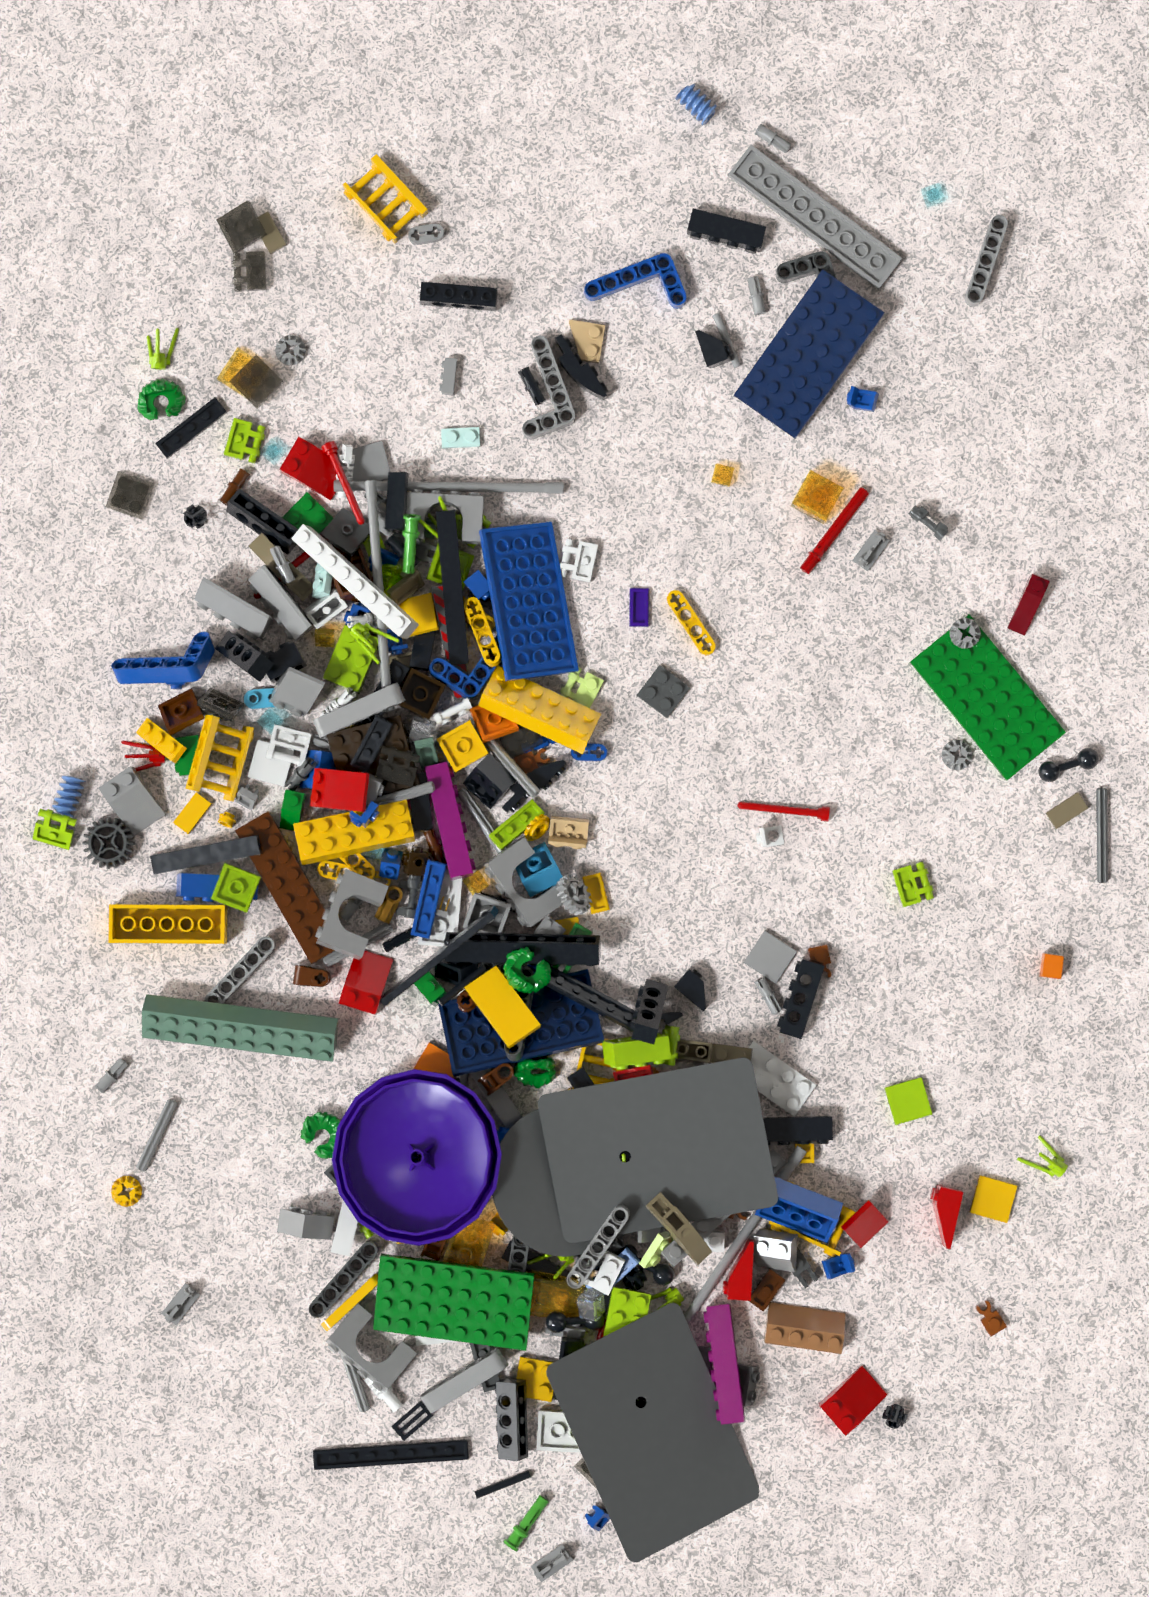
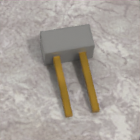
M443 896L440 908L436 910L435 915L447 918L448 912L446 911L450 898L448 899L445 911H442Z

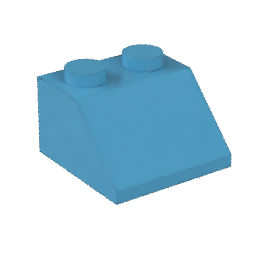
M545 842L533 847L532 849L535 853L515 868L530 897L556 885L560 878L563 877Z

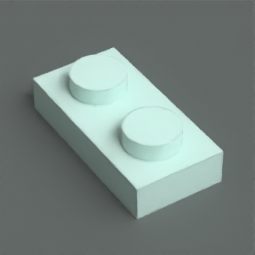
M479 427L441 429L442 449L480 447Z
M317 563L312 597L320 599L330 595L332 575Z

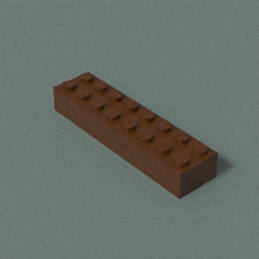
M267 811L236 829L235 832L239 838L259 835L262 854L249 857L309 962L314 964L334 952L335 950L316 943L318 938L315 937L318 927L323 926L324 920L322 916L325 907L272 814Z

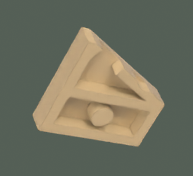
M569 319V326L581 361L599 363L605 325Z

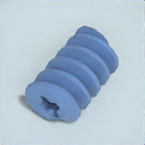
M695 84L686 86L678 93L675 99H681L680 104H686L685 109L687 111L692 109L691 115H697V121L703 120L701 123L703 126L713 117L717 105L710 107L709 105L712 100L710 99L705 102L706 94L699 96L701 90L694 91Z
M69 775L62 776L61 778L66 783H59L63 790H57L61 797L54 798L59 804L52 805V808L58 813L74 818L70 811H76L77 809L72 804H79L75 797H81L82 794L77 790L84 789L80 782L86 781Z

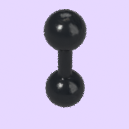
M1085 748L1078 753L1077 759L1059 765L1053 761L1043 762L1039 767L1038 773L1043 781L1054 782L1062 771L1077 766L1086 770L1093 769L1099 762V756L1095 750Z
M625 1244L624 1248L616 1254L618 1255L628 1247L640 1261L642 1259L638 1257L637 1249L630 1244ZM665 1263L644 1268L653 1273V1278L659 1285L670 1284L675 1276L673 1268Z
M596 1308L587 1310L584 1316L566 1317L560 1311H553L548 1314L545 1323L547 1329L553 1333L564 1331L567 1325L584 1324L590 1330H598L604 1325L605 1316L601 1310Z

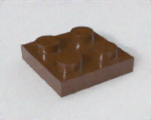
M192 688L158 705L170 736L205 718Z

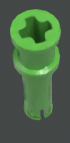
M417 514L403 515L405 529L402 531V534L405 537L402 572L410 574V571L411 573L415 572L416 538L420 535L418 522L421 519V516Z
M539 1495L519 1525L516 1524L513 1527V1532L503 1542L512 1550L518 1552L519 1545L524 1538H528V1531L547 1504H549V1501Z

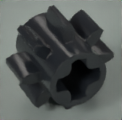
M192 504L183 513L184 522L191 528L196 526L199 529L207 521V512L199 505L195 507Z
M634 1267L622 1278L626 1289L631 1288L634 1291L644 1287V1282L647 1281L643 1268L638 1269L637 1267Z
M892 1404L884 1410L882 1418L886 1419L885 1423L888 1427L897 1429L900 1426L903 1427L904 1423H906L908 1414H904V1408L901 1405Z

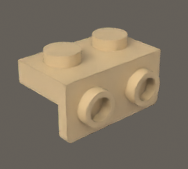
M551 816L548 844L554 847L586 848L589 820Z

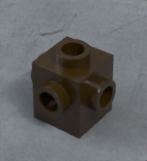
M413 846L412 849H406L405 854L402 855L403 872L405 874L424 876L428 859L431 860L429 854L423 851L424 848Z

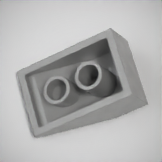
M289 667L277 681L269 702L273 703L276 708H285L291 711L290 713L294 716L304 717L309 712L325 682Z
M128 767L99 787L109 805L125 823L126 827H130V832L134 836L166 815L134 767Z

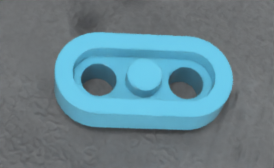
M274 688L249 690L244 695L245 705L251 709L275 708L273 703L269 702V696ZM256 696L257 700L253 703L250 702V697Z

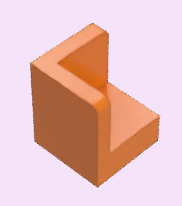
M1042 954L1039 977L1061 979L1064 957Z

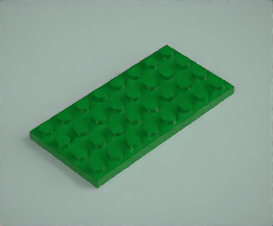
M970 614L965 617L974 620ZM969 626L965 630H960L962 632L961 640L966 636L972 637L968 633ZM980 626L981 634L979 641L973 647L967 649L959 648L951 641L949 630L909 663L1007 781L1066 732Z
M381 1253L373 1330L526 1351L535 1274Z

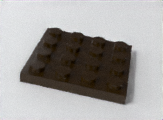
M401 714L385 718L394 724L368 771L369 774L384 779L382 785L385 788L381 796L420 785ZM373 721L344 728L326 735L336 770L362 772L351 766L350 763Z

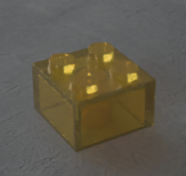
M810 470L790 507L824 524L844 488Z

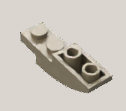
M261 533L249 545V548L283 582L278 569L275 568L277 565L270 552V549L275 547V545ZM290 562L289 566L295 580L285 585L304 601L313 592V584Z
M680 1039L677 1044L678 1059L708 1063L737 1058H748L750 1061L752 1059L753 1048Z
M661 1192L646 1205V1208L672 1235L671 1237L697 1265L712 1253L709 1246L691 1223Z

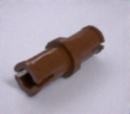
M240 468L232 482L227 484L228 488L219 501L227 506L230 498L239 488H242L250 474Z
M435 828L423 832L429 847L427 850L429 853L431 852L433 860L446 863L441 849L443 846L438 841Z

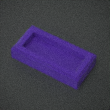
M630 588L629 627H648L649 588Z

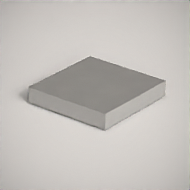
M382 441L352 449V455H355L353 481L388 480L390 468Z
M764 931L743 963L776 984L797 951Z

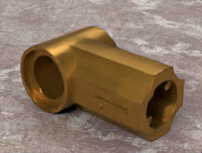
M397 885L388 887L384 901L375 913V918L385 923H390L403 896V891ZM390 890H398L400 896L397 899H391L389 897Z

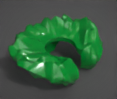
M163 378L151 380L145 387H142V392H139L137 409L144 418L148 420L158 419L159 412L154 407V399L158 396H165L168 399V406L165 409L168 417L178 416L182 411L181 408L185 404L186 396L182 394L180 386L176 385L173 381L170 382Z
M528 947L520 948L507 954V960L503 967L505 970L504 976L507 977L509 985L518 992L522 991L523 993L528 992L531 994L533 991L538 992L549 984L551 968L545 960L538 962L534 975L525 976L522 973V964L534 958V952H531Z
M551 1057L539 1060L525 1059L518 1062L513 1068L514 1076L523 1083V1086L530 1085L538 1089L545 1084L551 1083L556 1078L555 1061ZM539 1068L548 1072L534 1074L531 1070Z
M317 1112L312 1116H307L303 1122L300 1137L305 1140V1143L310 1144L318 1130H327L330 1134V1140L326 1144L317 1146L314 1153L320 1158H332L337 1126L341 1120L327 1112Z

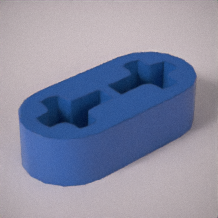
M588 743L584 750L588 751V754H582L580 758L571 749V756L577 761H602L607 756V749L602 744ZM597 747H600L604 754L597 758L596 754H590V751H596Z

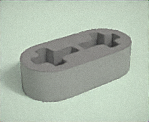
M439 224L415 226L410 229L408 237L414 245L439 242L444 237V229ZM434 228L441 231L438 237H434L433 234L427 235V233H432ZM415 231H418L419 234H425L424 236H420L419 240H416L415 237H412L415 234Z

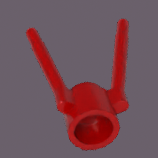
M121 741L125 745L151 749L149 754L125 755V758H149V762H153L135 768L136 771L160 767L161 763H165V756L152 745Z

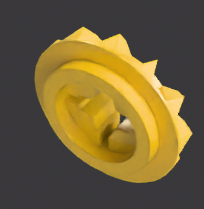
M543 814L536 816L526 826L527 829L524 831L525 838L528 841H534L542 837L549 828L550 818Z
M132 1176L119 1177L111 1188L112 1199L118 1205L124 1207L136 1204L142 1195L140 1182ZM123 1185L126 1188H134L129 1192V1197L126 1194L119 1196L123 1191Z

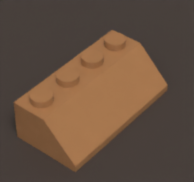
M773 1302L769 1303L764 1343L842 1354L845 1334V1313Z

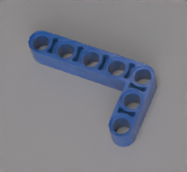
M666 253L653 256L591 280L584 288L585 297L589 301H596L659 276L671 307L680 309L686 302V293L671 256ZM661 260H666L669 265L663 268L658 263ZM643 267H649L651 269V272L649 274H643L641 272V269ZM629 273L634 278L631 281H626L623 276ZM672 277L676 283L668 285L665 280ZM612 280L616 285L613 288H608L605 283ZM595 287L598 293L590 295L588 289ZM675 295H680L683 300L680 303H676L672 298Z
M200 632L193 637L184 656L121 658L115 660L111 667L120 684L195 682L203 676L215 652V648L209 633Z
M496 635V637H495L494 639H495L496 644H497L498 636ZM489 649V650H488L489 654H493V653H492V650ZM482 656L473 671L467 676L444 659L436 658L429 666V673L463 698L473 699L479 693L495 667L488 666ZM441 664L443 671L436 672L433 669V665ZM476 670H483L485 678H478ZM452 674L457 675L459 682L452 683L449 676ZM465 686H473L475 693L468 694Z

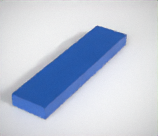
M429 859L427 861L411 935L430 939L446 863Z

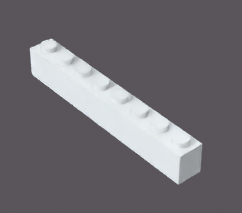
M303 524L291 538L399 637L408 639L419 626L414 619L312 527Z

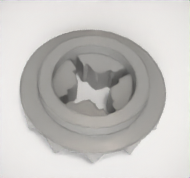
M288 335L282 337L277 342L275 352L278 360L283 364L296 365L303 360L306 347L298 336ZM286 343L291 347L296 346L293 350L295 355L294 357L289 352L285 353V351H287Z
M961 618L952 624L950 638L957 647L963 649L971 648L979 641L981 632L979 625L974 620ZM969 626L968 633L972 637L966 636L961 640L962 632L960 630H965Z
M952 740L944 746L942 760L948 768L962 770L972 761V750L963 740ZM961 747L960 754L965 758H958L954 763L955 756L949 752H956Z

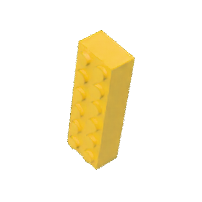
M498 665L484 689L478 705L583 754L601 716V713L528 679L505 681L504 670Z
M407 800L379 805L378 812L380 813L374 822L371 821L366 828L362 825L361 827L354 825L349 816L350 812L294 823L293 826L302 866L415 842ZM353 811V812H355L356 814H358L359 816H362V814L364 813V812Z
M109 904L108 943L227 944V905Z

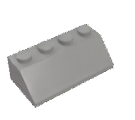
M267 565L261 566L248 579L251 582L249 587L255 594L259 593L263 598L261 600L262 604L267 609H272L275 613L272 615L279 625L282 623L285 626L286 630L284 632L291 640L294 638L298 641L315 628L302 608Z
M203 577L194 598L198 602L197 606L205 611L208 608L214 611L213 615L222 621L224 618L230 620V625L238 630L241 628L247 630L246 635L255 640L257 637L262 639L273 622L272 617Z

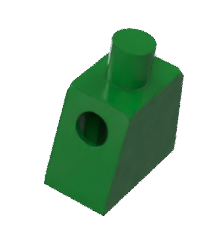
M430 971L414 983L434 1007L438 1005V1000L447 993Z

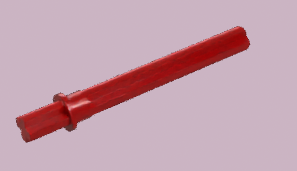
M862 487L857 490L812 552H808L809 556L800 566L803 572L809 575L815 565L822 561L821 557L868 496L867 490Z

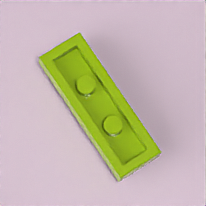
M531 799L490 833L489 838L502 851L524 833L530 821L534 820L536 816L544 815L545 813Z

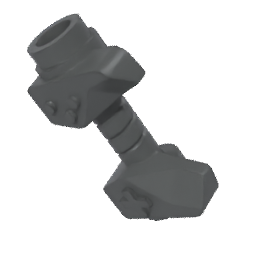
M915 505L908 513L916 522L921 521L932 530L934 536L939 541L948 532V527L942 522L936 525L927 517L929 512L922 506L917 507Z
M409 875L408 881L401 880L398 887L409 891L408 906L396 909L397 915L404 916V918L415 917L417 909L416 896L422 887L420 876Z

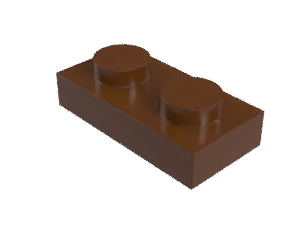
M769 1268L752 1292L751 1301L749 1302L764 1312L785 1282V1279Z

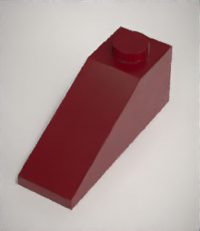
M1035 574L1029 576L1007 629L1025 636L1050 583L1049 580Z

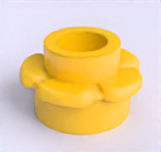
M229 812L219 814V824L227 828H232L233 824H236L233 814Z

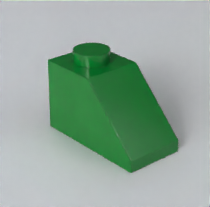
M285 790L279 828L294 831L293 824L301 822L306 794Z

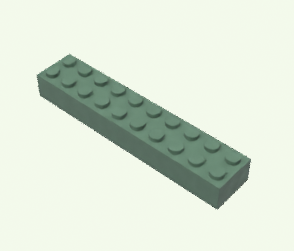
M146 994L142 1008V1038L334 1061L337 1046L338 1018Z

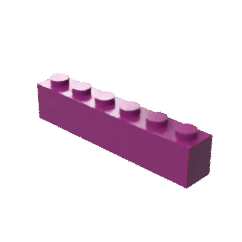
M447 762L426 766L428 782L432 781L435 786V791L431 793L450 879L452 881L473 876L472 870H476L474 858H469L468 852L472 851L470 841L465 840L464 833H468L465 821L461 822L460 815L463 814L461 803L457 804L455 796H459L457 785H452L451 778L455 777L452 766L448 767Z
M731 1304L706 1307L707 1311H704L703 1314L704 1321L709 1326V1331H706L707 1343L711 1342V1350H708L709 1361L713 1362L714 1370H711L712 1382H716V1389L713 1390L714 1400L718 1401L719 1409H716L717 1421H721V1425L746 1422Z

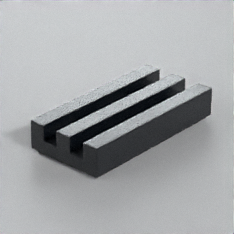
M419 1401L391 1427L405 1441L426 1423L433 1414L429 1412L422 1401ZM421 1406L422 1410L402 1428L399 1429L397 1427ZM426 1412L427 1416L405 1435L402 1433Z

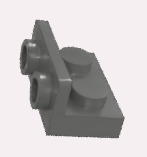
M738 1363L743 1405L750 1406L753 1405L756 1399L755 1389L760 1379L759 1367Z

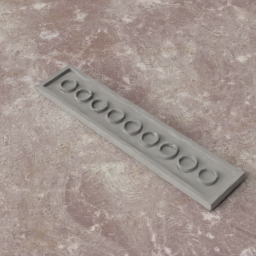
M750 145L728 173L729 178L878 290L901 262L902 258L754 146Z

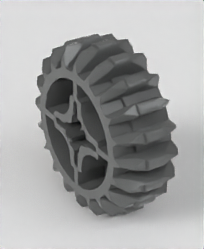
M107 817L106 823L103 818H100V825L97 822L92 823L95 829L87 828L91 834H84V837L89 838V840L83 841L82 844L88 845L89 848H85L83 851L91 852L87 859L94 857L92 864L96 865L99 862V868H103L105 863L107 869H111V863H113L114 868H118L117 861L124 865L125 861L122 858H131L126 854L127 851L134 852L133 849L129 848V845H135V842L129 841L130 838L134 837V834L127 835L131 830L130 827L123 829L125 823L121 822L118 825L119 819L117 818L114 819L113 823L111 817ZM107 827L115 828L114 832H111L108 836L99 833L100 830ZM120 833L124 840L123 849L117 845V838ZM95 837L101 843L98 853H96L94 848ZM110 838H112L111 843L114 847L108 846V848H106L105 846L107 844L103 839L110 840ZM110 850L119 854L112 859L102 858Z

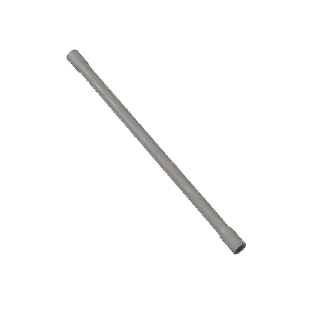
M334 480V492H344L339 480ZM348 480L352 491H365V481ZM376 481L377 491H387L388 482ZM408 482V491L418 489L425 492L437 490L442 492H535L563 494L564 483Z
M376 480L365 481V492L368 506L373 583L384 592L377 510ZM376 616L377 629L387 633L386 624ZM378 634L381 686L383 689L391 685L388 639ZM394 706L383 712L394 711Z
M797 1145L777 1177L787 1181L807 1152ZM754 1210L685 1312L684 1316L688 1325L761 1219V1217L754 1215L756 1210Z

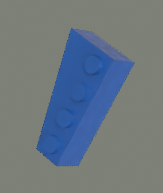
M177 874L176 897H183V901H195L196 897L202 898V901L214 902V900H211V896L219 875ZM258 886L252 900L258 899Z

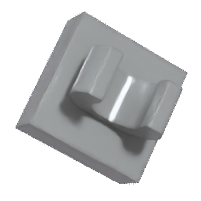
M247 784L245 788H240L235 802L252 811L256 804L259 790L256 789L252 793L249 791L250 785Z

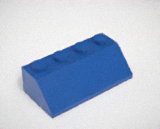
M774 1176L778 1194L777 1203L773 1207L756 1210L754 1215L827 1243L839 1220L843 1203Z

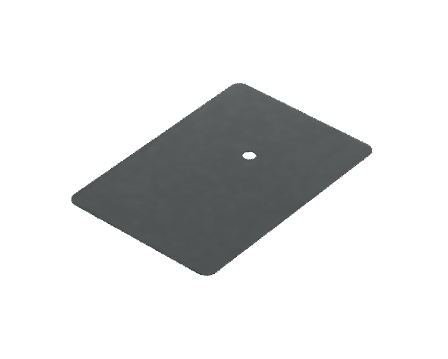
M748 1058L731 1059L544 1094L538 1100V1109L564 1239L569 1243L592 1240L617 1205H625L630 1211V1216L618 1235L664 1227L646 1208V1205L660 1192L673 1206L677 1207L689 1222L773 1207L778 1201L753 1064ZM622 1151H628L631 1154V1159L628 1162L620 1160L619 1155ZM622 1210L615 1212L618 1219L626 1217L625 1212ZM611 1226L604 1228L607 1235H613L615 1232Z
M669 1303L548 1366L546 1370L548 1380L626 1556L631 1562H640L759 1497V1485L732 1424L721 1425V1421H717L716 1409H719L718 1401L714 1400L713 1390L716 1387L714 1382H712L710 1373L678 1304ZM640 1396L646 1399V1405L643 1408H638L635 1403L636 1399Z

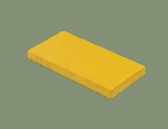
M497 966L464 987L508 1048H511L541 1027V1024L513 987L509 985V982Z

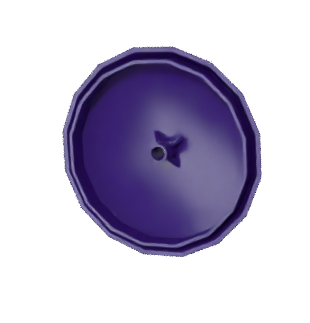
M413 1069L382 1077L354 1098L337 1126L332 1164L339 1195L360 1224L385 1240L420 1246L452 1238L479 1218L496 1190L502 1153L495 1121L474 1091L447 1074ZM418 1154L422 1155L421 1161L417 1160L419 1158Z

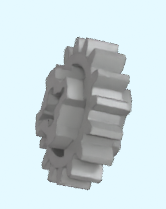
M572 874L560 878L557 882L558 887H556V890L559 891L557 896L561 897L560 903L565 906V910L570 909V914L575 913L576 916L587 912L591 908L589 903L592 900L589 898L591 894L586 891L588 887L583 884V880L579 881L578 876L573 877Z

